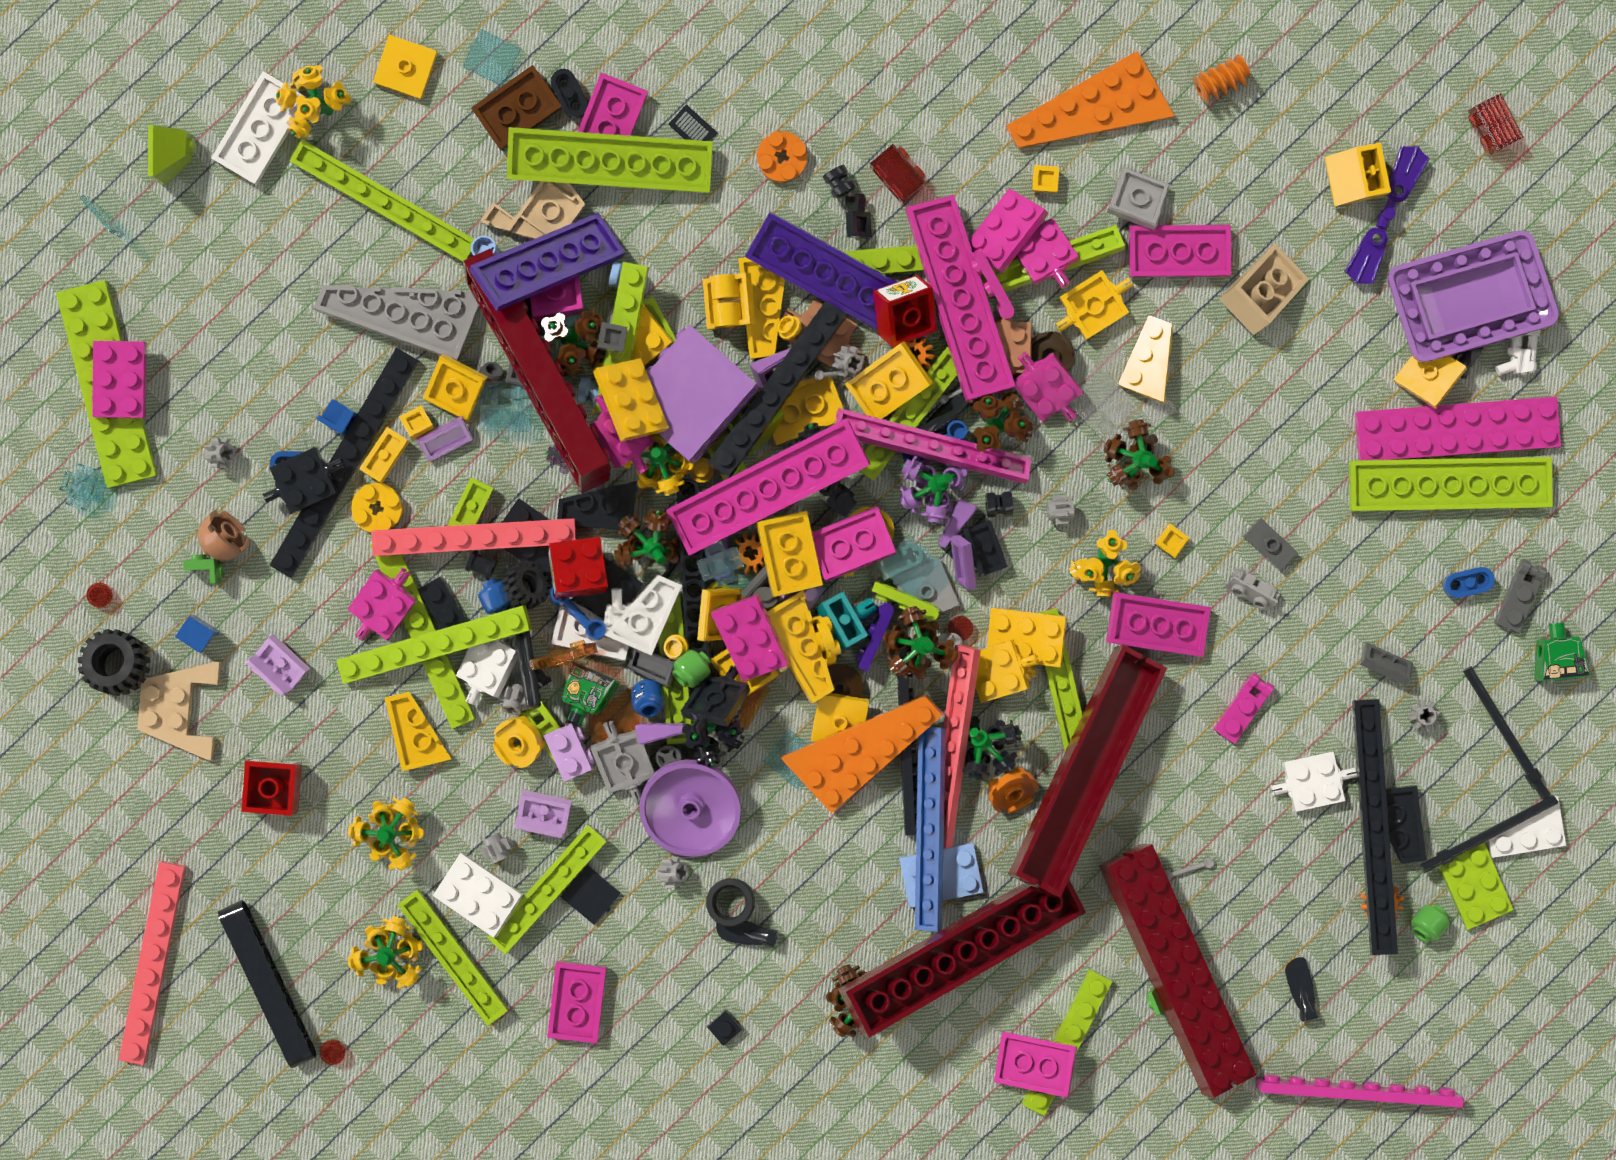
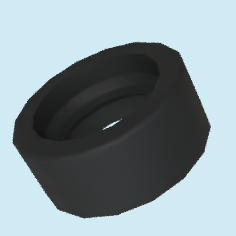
M726 878L716 882L710 888L706 897V908L709 916L716 923L723 926H736L744 923L751 917L755 908V896L746 882L737 878ZM727 887L739 889L745 897L744 910L735 917L722 915L716 906V898L719 892Z

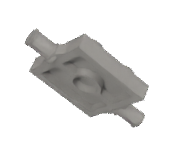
M609 721V725L606 722L603 726L608 738L605 741L591 745L592 754L608 793L620 789H629L633 801L638 802V799L640 801L642 796L639 785L655 773L645 744H639L636 730L618 734L614 722Z

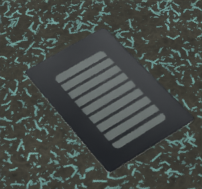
M687 104L668 124L685 140L711 141L717 134V131Z

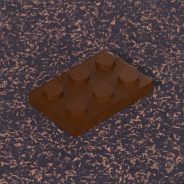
M532 65L475 104L471 109L500 151L508 147L509 127L534 129L561 110L562 106L534 65Z

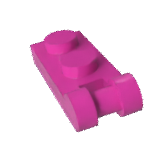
M980 248L972 253L975 260L971 263L978 276L982 273L984 274L987 282L983 285L990 298L994 295L998 300L997 310L1000 316L1004 319H1009L1014 314V308Z
M1255 672L1249 675L1213 728L1214 731L1234 744L1275 687L1270 682L1265 683L1259 679L1260 676ZM1253 687L1260 691L1256 697L1249 693Z

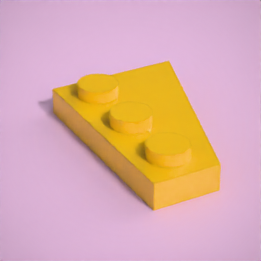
M410 692L384 697L402 771L451 760L450 755Z

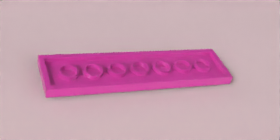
M950 195L907 207L905 209L906 216L927 282L933 287L934 304L965 401L1014 388L1015 383L980 275L978 276L971 263L975 258L972 254L973 252L955 196Z
M1557 396L1439 405L1436 409L1432 406L1355 412L1358 460H1396L1561 447Z
M847 418L666 511L672 517L671 521L688 555H691L871 464Z

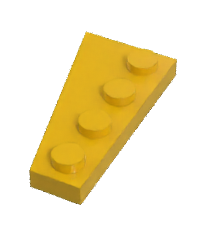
M746 257L738 258L740 273H751L755 324L746 325L750 360L766 358L774 355L776 352L777 326L780 321L785 279Z
M804 590L768 610L767 613L790 661L788 666L812 704L834 691L826 661L820 650L818 635L816 636L812 616L805 601L806 596Z

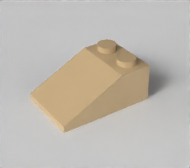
M1274 243L1225 291L1219 300L1254 335L1272 322L1306 284L1309 278Z

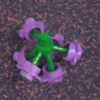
M914 456L912 461L907 459L906 463L902 464L903 469L901 473L905 474L903 481L906 479L915 480V486L924 489L918 492L915 487L907 489L905 486H902L900 488L902 492L900 502L905 509L910 508L914 514L918 513L917 507L923 503L921 496L931 491V496L925 498V504L928 505L926 506V512L921 513V516H926L927 522H932L933 525L942 523L943 519H949L946 516V512L951 513L954 506L950 503L949 495L944 491L948 487H956L958 490L964 489L965 476L968 475V470L946 464L943 474L936 475V471L930 466L928 459H922L920 462L916 460L917 456Z

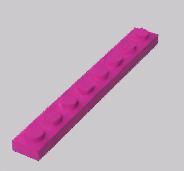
M841 408L836 412L835 424L848 418L860 442L1026 484L1029 480L1031 458L999 449L994 450L993 448L980 452L976 448V443Z
M1265 1074L1264 1078L1257 1077L1256 1087L1261 1093L1463 1108V1097L1455 1092V1089L1449 1087H1440V1091L1430 1090V1087L1415 1085V1089L1405 1088V1085L1391 1083L1390 1087L1380 1086V1083L1370 1081L1365 1082V1085H1356L1351 1080H1340V1083H1330V1080L1326 1078H1315V1081H1305V1078L1300 1076L1280 1079V1076L1274 1074Z

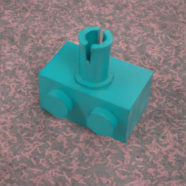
M844 592L826 600L815 608L818 615L829 617L832 623L831 634L833 640L838 641L841 651L868 636L860 620L877 612L875 605L865 609L874 603L870 598L852 607Z

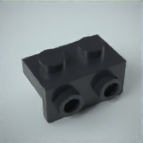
M991 520L962 530V537L971 543L975 573H978L979 577L1008 567Z

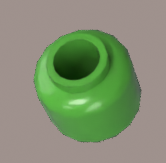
M688 650L674 662V671L672 673L683 687L689 686L694 688L710 675L708 665L711 661L702 651L698 653L694 650Z
M1439 905L1422 906L1411 920L1413 934L1426 943L1438 941L1450 926L1446 910Z

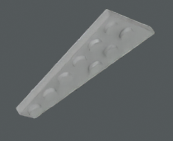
M323 285L314 310L441 356L445 354L459 361L479 306L469 291H440L422 288H355L354 286Z

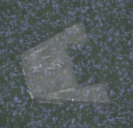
M1112 338L1106 343L1082 387L1083 394L1075 399L1071 407L1104 444L1107 440H1112L1116 434H1120L1121 437L1128 435V432L1123 431V428L1129 427L1128 423L1134 421V419H1143L1147 424H1152L1178 411L1167 398L1166 404L1155 400L1142 411L1115 382L1108 372L1127 354Z

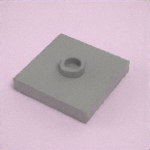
M1123 167L1107 213L1154 230L1157 226L1170 184Z
M940 558L893 578L897 589L937 605L940 613L959 605Z

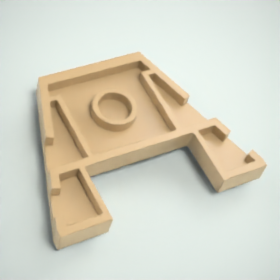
M540 181L516 217H513L501 207L492 203L480 222L510 233L536 239L574 223L586 205L570 183Z
M212 662L146 678L145 682L141 683L137 730L206 760H213L215 737L189 734L193 683L220 684L222 662Z

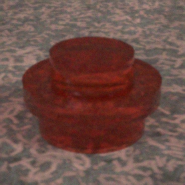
M98 582L88 588L86 597L92 606L102 608L111 602L113 593L107 584Z
M327 1040L320 1048V1057L326 1064L336 1065L345 1057V1046L339 1040Z

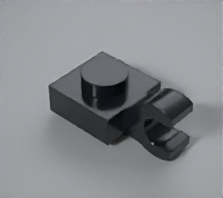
M857 193L855 196L845 197L846 207L850 210L846 212L848 238H872L870 212H865L866 197L864 194Z

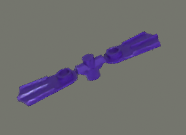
M1400 146L1389 179L1391 192L1387 194L1389 199L1384 209L1377 215L1378 223L1376 227L1378 228H1372L1367 231L1344 270L1355 284H1374L1388 242V236L1385 231L1390 221L1395 217V210L1398 204L1407 199L1430 160L1419 146ZM1396 186L1402 188L1401 195L1395 193L1394 189ZM1377 234L1380 236V243L1373 241V235Z

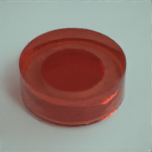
M955 616L949 621L947 630L948 633L957 634L964 641L971 636L973 624L965 616Z

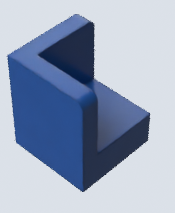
M332 399L322 416L318 415L316 419L338 433L345 435L358 413Z
M190 615L175 637L201 653L211 638L218 636L220 631L196 615Z

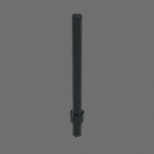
M1472 666L1464 669L1463 673L1525 772L1524 777L1528 783L1534 786L1542 800L1551 796L1541 780L1542 775L1538 768L1533 767Z
M1552 795L1449 850L1445 848L1437 852L1435 857L1420 864L1421 870L1425 874L1440 865L1444 867L1452 863L1453 859L1557 805L1558 800Z

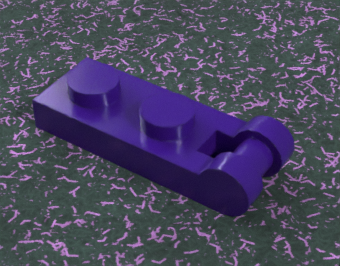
M889 603L879 605L878 613L880 617L877 624L870 625L867 632L868 636L866 637L869 638V642L866 648L861 646L855 659L859 662L858 667L865 671H868L894 613V608Z

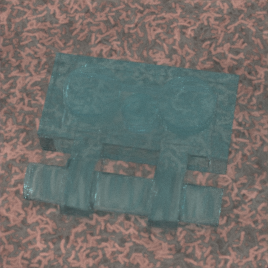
M494 385L491 388H483L481 398H491L490 405H480L479 430L531 432L532 407L522 406V399H529L522 386H514V389L500 388V386ZM500 398L513 399V406L499 405Z

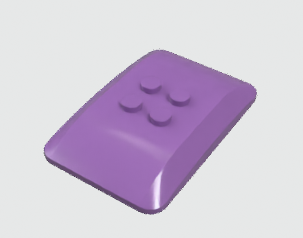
M1524 230L1397 265L1391 269L1387 277L1411 354L1419 362L1433 361L1544 329L1553 325L1559 316L1535 240L1529 232Z

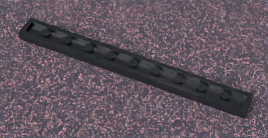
M397 347L395 348L329 462L331 463L342 458L344 461L342 463L345 464V468L332 473L333 483L338 493L301 510L269 566L290 578H294L418 365L419 360Z
M1379 699L1352 701L1370 955L1398 954L1380 701Z

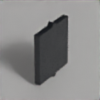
M587 864L561 895V898L595 925L605 912L610 911L611 904L621 892Z

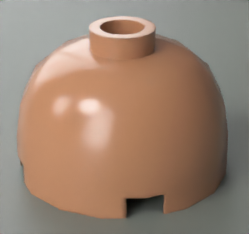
M214 510L199 525L197 536L201 550L208 557L220 561L233 560L249 547V536L245 539L241 532L245 528L234 516L225 511L219 514L216 513L217 510Z

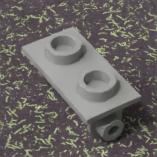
M1235 568L1231 575L1232 579L1224 586L1235 596L1243 597L1252 602L1256 608L1269 611L1278 603L1277 599L1280 595L1276 591L1277 588L1262 580L1259 581L1257 587L1253 584L1257 577L1242 568L1240 570Z

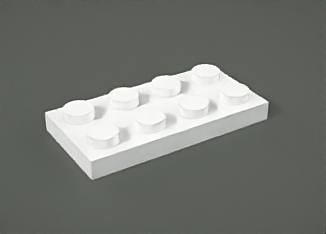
M264 71L261 73L211 157L216 162L255 185H258L289 133L287 121L290 117L294 118L297 111V103H295L292 109L286 108L285 112L280 110L281 107L276 103L275 98L277 90L282 88L283 83Z

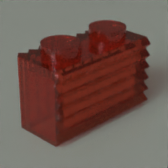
M1501 93L1468 110L1470 114L1468 116L1469 122L1474 129H1478L1481 136L1480 143L1485 151L1489 150L1490 155L1524 138Z
M892 144L876 157L869 167L899 203L903 205L925 186L924 178L926 175L917 165L913 168L907 160L910 158L908 153L901 146L897 148Z

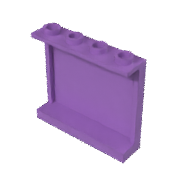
M689 325L678 332L675 337L676 341L670 348L666 347L660 353L657 363L653 367H648L646 372L669 427L666 431L658 434L688 461L695 464L757 394L761 387Z

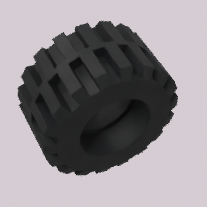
M105 629L103 633H94V639L88 638L85 641L88 645L86 648L81 647L79 651L83 655L78 657V663L82 664L78 670L80 674L84 675L82 677L83 681L88 683L91 688L108 695L120 696V694H130V689L136 691L140 688L138 683L145 682L146 678L143 676L145 673L149 674L150 671L146 664L151 662L150 657L145 655L148 653L147 648L142 646L143 643L139 639L120 630L114 629L112 631ZM121 649L124 655L123 666L118 673L108 676L105 671V661L110 653Z

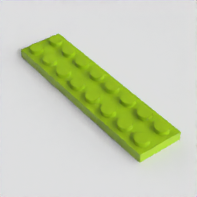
M509 127L506 179L710 193L713 141Z
M102 280L56 292L106 488L110 489L158 476L143 418L92 417L93 341H123L108 281Z
M1552 457L1348 461L1349 511L1553 507Z

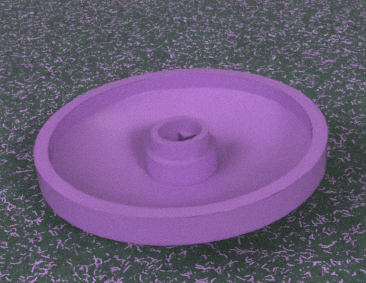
M679 760L661 767L649 778L640 799V817L648 835L663 849L681 856H703L719 850L734 836L741 817V799L733 781L716 766H706L705 763L697 764L696 760Z

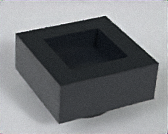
M727 1009L707 1025V1028L723 1046L742 1030L741 1025Z

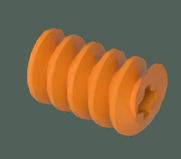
M1238 54L1234 57V60H1226L1225 65L1219 63L1216 65V69L1209 68L1207 74L1200 72L1198 78L1193 76V83L1199 96L1206 104H1210L1209 96L1212 95L1218 100V91L1220 90L1227 96L1229 86L1233 91L1238 90L1237 82L1246 87V78H1250V71L1244 58Z

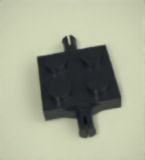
M317 447L293 456L269 468L275 480L276 488L263 493V498L268 497L264 500L266 503H269L280 497L285 502L290 514L303 510L338 493L333 483L332 473L345 468V464L342 463L344 461L342 458H339L328 464L322 458Z
M730 666L725 676H708L696 686L682 707L681 713L683 718L696 720L690 728L694 734H700L707 723L728 727L749 694L750 688L748 683L734 680L739 674L736 666Z

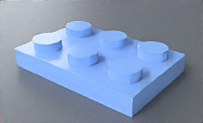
M973 842L952 846L951 848H943L942 901L983 893ZM916 854L899 857L909 908L915 907Z

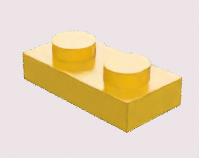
M386 427L359 469L382 484L410 441Z

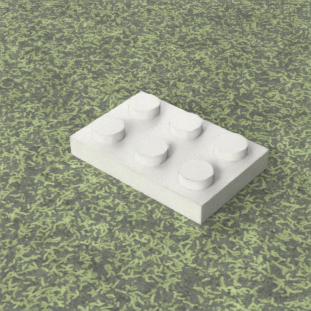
M464 853L459 854L433 894L435 898L493 938L498 936L524 895Z

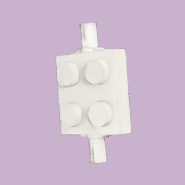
M508 637L468 649L456 674L457 677L463 679L472 687L465 700L466 702L475 705L481 692L499 698L518 659V651L506 642Z
M1328 752L1283 762L1285 783L1271 785L1270 788L1271 790L1281 788L1280 790L1272 791L1273 796L1287 793L1292 800L1294 812L1345 801L1342 789L1343 780L1357 778V773L1347 775L1348 773L1356 772L1354 767L1340 771L1336 764L1334 752Z

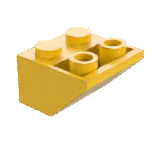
M1381 142L1355 147L1324 158L1334 207L1381 198L1391 192Z

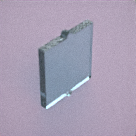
M480 29L473 45L469 46L470 52L463 67L503 86L510 71L514 70L513 64L521 48Z
M85 195L79 197L108 232L120 238L124 235L96 201Z
M907 535L896 548L897 554L890 556L881 566L880 570L893 580L894 585L898 584L912 596L940 561L926 550V546H921Z
M789 729L778 743H774V748L765 757L763 762L797 789L802 781L780 757L808 744Z

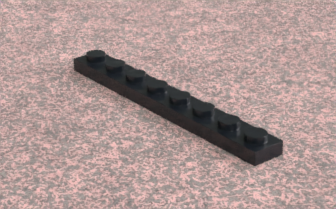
M824 302L709 460L708 464L710 467L727 478L732 477L847 318L846 313L829 302Z
M906 645L904 650L896 651V655L899 654L904 659L907 656V652H911V646ZM906 673L908 677H913V674ZM900 675L897 677L898 706L914 700L913 687L909 688L908 679L906 680ZM916 739L900 752L905 836L915 835V829H917V813L914 814V804L917 803V788H913V778H917V763H912V753H916Z

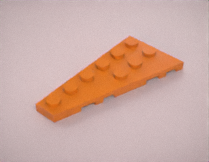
M1136 51L1006 125V129L1016 147L1021 149L1052 141L1066 140L1077 136L1091 135L1162 119H1171L1175 115L1139 52Z
M924 695L893 710L874 716V718L829 735L815 743H810L796 751L784 754L780 758L832 814L943 715V712L927 695Z

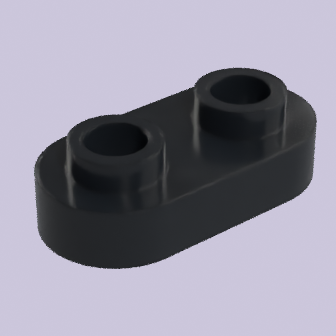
M568 69L557 70L551 77V86L565 114L574 119L583 117L588 102L575 75ZM568 80L569 84L563 88L560 86V82ZM574 102L580 103V108L578 110H573L571 108V105Z

